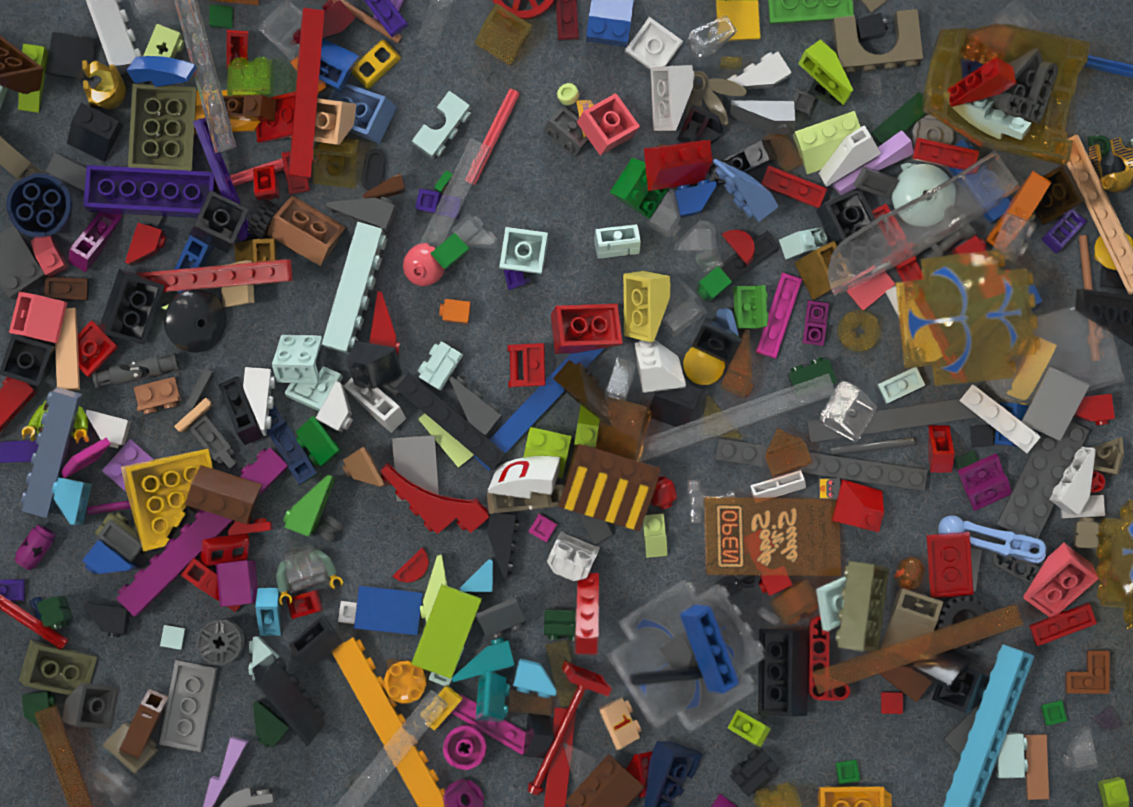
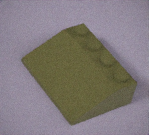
M133 84L128 167L192 171L196 87H155L154 85Z
M849 561V566H846L844 573L845 578H847L846 587H843L842 590L844 604L839 612L841 626L836 634L838 647L860 651H879L890 567Z

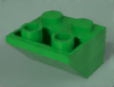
M632 157L610 193L628 207L650 219L669 188L648 191L645 162Z

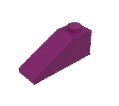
M98 213L69 249L68 262L87 272L99 257L120 222L122 215Z

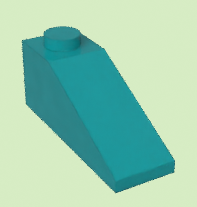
M503 637L491 640L492 644L483 649L452 677V681L456 682L482 675L485 672H493L515 666L509 640L504 641Z

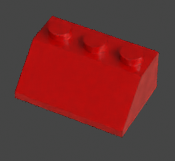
M697 140L644 148L648 191L695 184L703 181L712 164L711 141Z

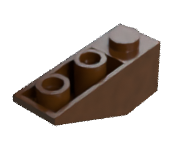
M264 95L209 96L208 117L247 121H274L276 100Z
M148 689L119 751L137 759L140 758L165 712L168 696Z

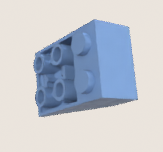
M717 159L713 160L717 167L715 172L721 180H725L724 187L735 197L732 199L739 209L742 208L749 218L753 217L760 222L779 207L771 192L751 175Z

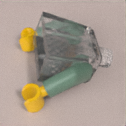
M294 540L289 543L290 551L283 554L284 561L280 562L276 573L278 590L281 592L279 602L282 606V597L288 596L290 604L292 603V597L288 594V590L290 593L328 581V577L331 578L329 581L330 588L335 589L333 585V580L335 579L339 581L341 586L343 585V580L336 576L337 571L328 555L320 550H315L312 545L302 547L300 540Z

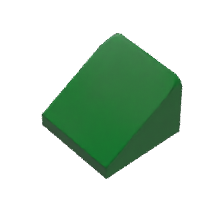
M210 5V27L232 28L233 7Z

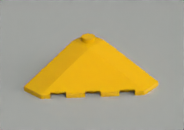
M209 449L121 467L125 489L143 551L164 547L169 540L167 538L173 526L177 528L185 515L183 511L187 505L184 504L191 483L200 466L203 465L213 469Z

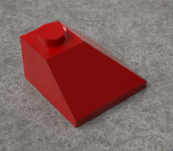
M842 480L831 521L872 532H879L884 514L882 490Z

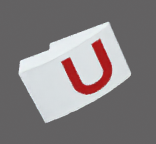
M532 456L505 462L497 466L488 488V493L529 499L532 492L552 494L560 472V457Z

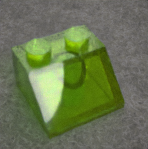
M266 57L254 58V61H246V58H235L229 63L227 96L271 93L274 87L272 60H267Z

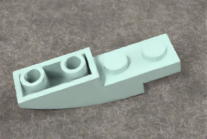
M947 96L946 101L950 104L949 96ZM987 98L952 107L970 124L998 139H1001L1006 134L1022 140L1031 127V123L1022 118L993 109L994 101Z

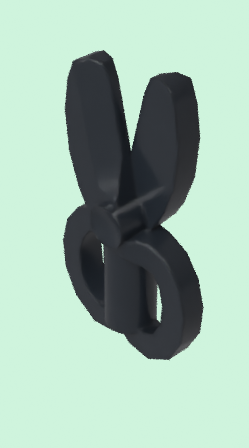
M749 560L744 561V566H748L749 569L739 574V569L734 568V575L725 576L714 584L715 589L728 586L719 595L721 600L733 595L740 585L744 588H752L759 583L761 573L755 569L753 562ZM756 575V579L753 582L747 583L745 581Z

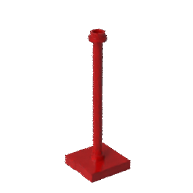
M564 661L561 669L569 681L577 684L578 687L534 782H529L528 792L539 796L543 791L541 787L543 780L585 691L590 689L609 696L612 690L602 675Z

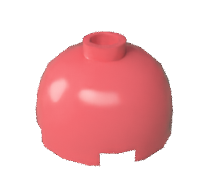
M428 243L417 244L412 247L403 261L404 274L408 280L421 287L430 286L438 282L445 270L430 254L435 248L429 246Z

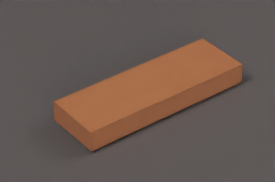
M1024 735V738L1027 739V750L1025 751V759H1027L1028 771L1026 772L1027 800L1049 799L1047 735Z

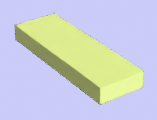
M423 414L419 418V421L431 435H435V440L458 468L474 456L473 453L429 416Z

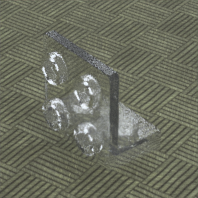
M1007 212L991 253L1016 262L1019 257L1022 258L1030 243L1026 240L1033 235L1037 226V222H1034L1036 216L1031 215L1026 220Z

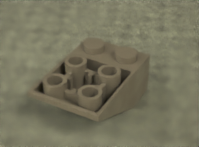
M899 588L880 649L917 660L929 643L943 602Z

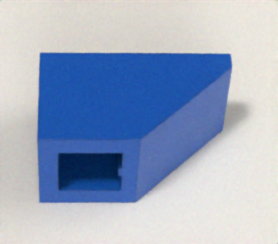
M710 179L698 182V186L690 187L687 184L677 187L678 190L674 192L679 217L683 218L701 213L717 186L716 181L710 182Z

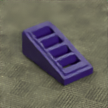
M1072 209L1065 213L1041 240L1056 254L1087 221ZM1068 216L1078 224L1076 227L1067 219ZM1063 222L1072 230L1071 232L1062 225ZM1059 229L1066 236V238L1064 239L1055 230Z

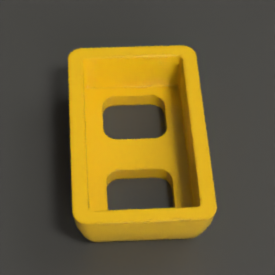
M382 39L355 64L351 73L365 88L369 89L399 62L401 57ZM380 48H384L390 54V58L384 63H381L375 57V53ZM365 62H369L375 68V72L369 77H365L359 70Z

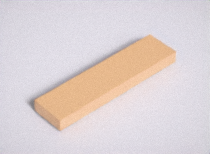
M66 308L58 344L55 343L57 387L75 391L80 390L76 308Z

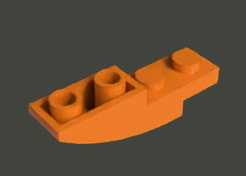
M1032 171L1011 200L1007 210L986 237V242L1004 252L1009 243L1016 238L1028 221L1051 181Z

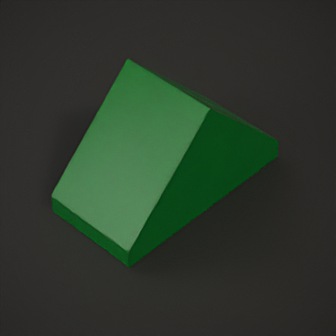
M454 233L430 254L446 269L462 260L466 256L469 247Z

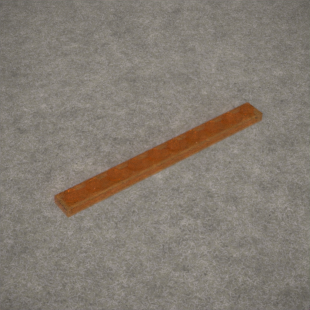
M1013 604L811 673L818 693H822L1021 626L1023 622L1017 605Z

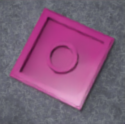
M107 437L73 456L61 470V475L64 478H68L97 461L110 446Z

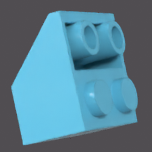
M520 658L513 685L517 687V691L530 693V690L538 692V696L550 698L551 695L555 696L557 689L542 664Z

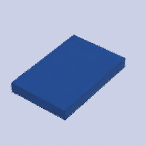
M359 586L354 628L418 635L422 593Z

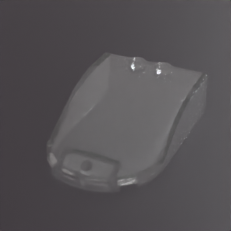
M1075 304L1011 322L1010 324L1018 336L1011 350L1010 332L1008 327L1004 325L991 336L992 338L984 349L982 357V369L987 384L997 396L1010 403L1030 405L1050 366L1088 383L1089 388L1086 392L1125 381L1112 333L1075 311Z

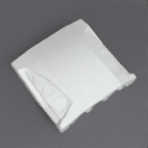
M561 531L547 563L555 574L572 581L585 579L600 547L569 536Z

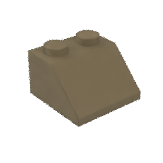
M126 722L103 743V746L135 774L146 766L159 749L156 748L157 743L150 738L139 759L119 751L131 725Z

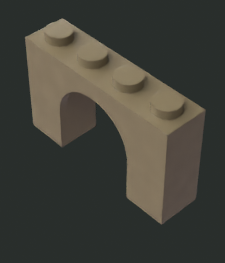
M918 9L896 11L894 15L896 44L890 52L882 55L871 54L861 47L857 37L855 16L834 18L832 28L835 53L845 74L855 73V69H864V72L875 71L876 67H884L885 70L897 68V65L903 64L908 68L918 66V63L923 60Z

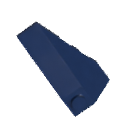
M657 741L649 762L644 807H673L671 801L677 795L681 796L684 792L681 785L687 776L691 779L693 778L702 753L672 741Z

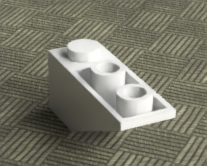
M770 52L761 58V63L756 66L753 63L743 70L744 73L737 77L735 74L727 80L738 83L746 90L772 88L790 77L792 72L779 52L775 54Z
M865 126L846 136L819 172L826 187L881 154Z
M245 367L243 389L263 436H266L267 429H271L269 409H273L274 397L271 396V389H275L276 378L273 376L271 369Z
M1081 447L1076 452L1075 459L1070 467L1064 471L1062 480L1053 489V494L1049 499L1067 514L1079 515L1090 498L1095 449L1089 447Z

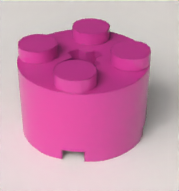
M460 725L452 729L445 738L443 753L447 762L463 770H469L479 765L487 750L484 734L472 725ZM462 742L470 744L469 752L460 749Z

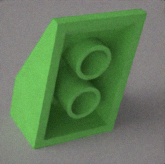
M327 475L296 503L291 510H287L283 520L286 523L285 528L308 537H313L336 477Z

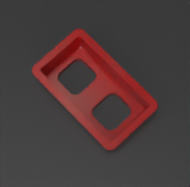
M238 534L203 539L200 561L207 566L246 561L249 551V535ZM244 547L243 554L232 556L234 548ZM223 550V557L211 558L212 552Z

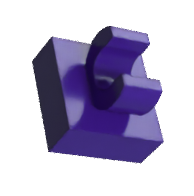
M504 269L508 290L517 289L531 281L530 278L524 279L522 271Z

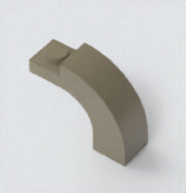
M0 135V165L18 180L34 173H43Z
M563 484L555 485L552 494L532 492L530 499L487 493L489 514L558 507Z

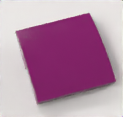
M996 453L957 470L964 491L974 511L1005 498L1012 492L1008 478L1003 472L1000 459Z

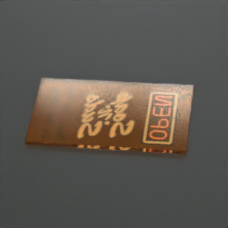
M704 497L706 575L841 576L839 523L831 521L837 499Z

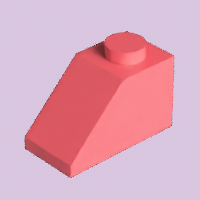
M52 236L35 238L30 241L35 257L46 276L53 277L69 268Z

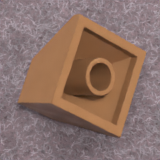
M362 447L343 460L345 465L342 467L348 477L352 476L353 479L380 487L387 486L381 478V473L367 448Z

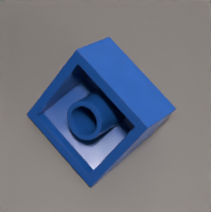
M98 540L82 560L87 564L85 568L93 574L130 571L139 568L135 562H130L102 540Z

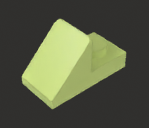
M664 514L645 515L643 528L646 558L667 556Z

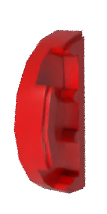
M737 229L722 233L726 242L748 266L753 260L755 253V244L752 237L745 231Z
M422 547L392 577L405 583L420 579L427 571L429 563L425 549Z

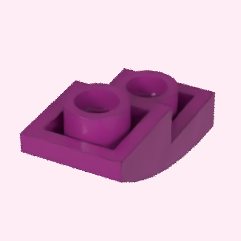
M807 300L802 343L824 346L829 302Z

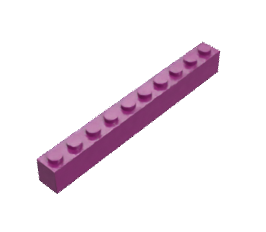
M264 448L256 456L258 460L253 465L249 463L241 470L242 475L240 478L262 484L258 497L289 468L271 448L268 450ZM200 510L195 516L196 520L191 525L189 523L180 530L181 535L176 540L172 538L164 546L166 550L161 555L157 553L149 561L151 565L146 570L143 568L134 575L135 580L130 585L125 584L118 591L120 595L116 599L134 617H138L187 568L193 558H198L201 555L202 540L219 537L234 520Z

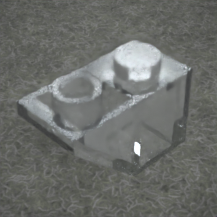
M469 213L451 229L452 234L456 233L470 249L496 250L498 248L496 243L498 239L491 231L487 233L482 228L484 223L477 215L472 217Z

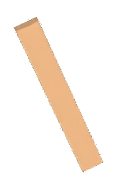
M1074 135L1059 143L1058 147L1079 191L1085 199L1084 202L1128 294L1132 295L1133 249L1079 136Z

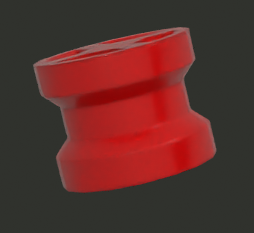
M1094 471L1092 474L1090 493L1099 492L1105 486V478L1099 472Z

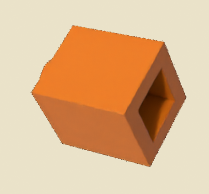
M445 299L444 304H440L439 316H443V322L469 324L471 303Z

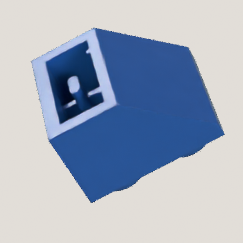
M322 38L319 83L341 93L359 55Z

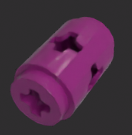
M37 524L36 527L31 529L15 553L14 561L30 571L34 567L37 568L54 543L55 533L47 527ZM41 546L42 552L39 551L38 555L34 557L32 549L34 547L38 549Z

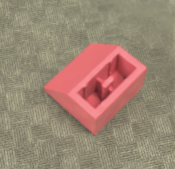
M19 292L9 333L28 339L58 344L67 302L36 294Z

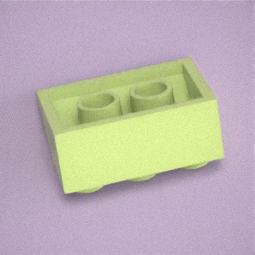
M855 111L795 131L793 138L807 175L821 170L844 138L861 128Z

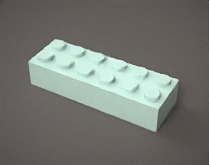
M357 222L322 345L326 348L349 354L354 342L358 341L356 333L357 330L361 331L364 323L362 313L363 310L367 311L370 298L367 295L369 290H373L376 278L373 276L374 271L379 270L382 261L379 254L381 249L385 250L388 240L382 228Z

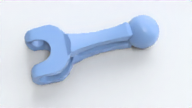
M954 515L944 517L938 526L939 534L971 531L1006 541L1005 545L970 537L972 546L993 551L1004 557L1011 556L1034 564L1041 563L1046 557L1045 545L1039 539L1017 535L1011 531L991 529L969 521L963 522L961 518ZM1032 548L1039 549L1037 554H1032L1029 551Z

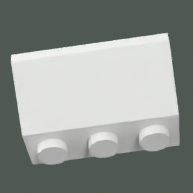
M641 340L635 343L637 367L643 392L686 387L679 357L656 340L654 342Z

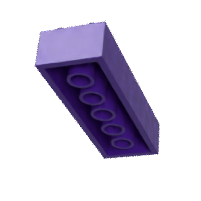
M87 165L83 207L87 212L197 218L209 191L211 190L216 193L217 185L213 172Z

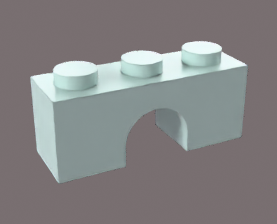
M451 91L446 94L437 106V110L446 117L445 125L441 129L433 130L424 124L412 140L413 145L432 159L436 155L439 157L446 148L445 142L448 138L452 140L458 132L457 126L460 122L465 123L471 115L469 112L470 105Z

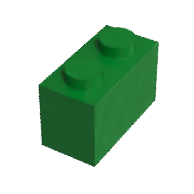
M717 266L698 283L697 293L704 301L708 299L711 302L727 289L732 281Z

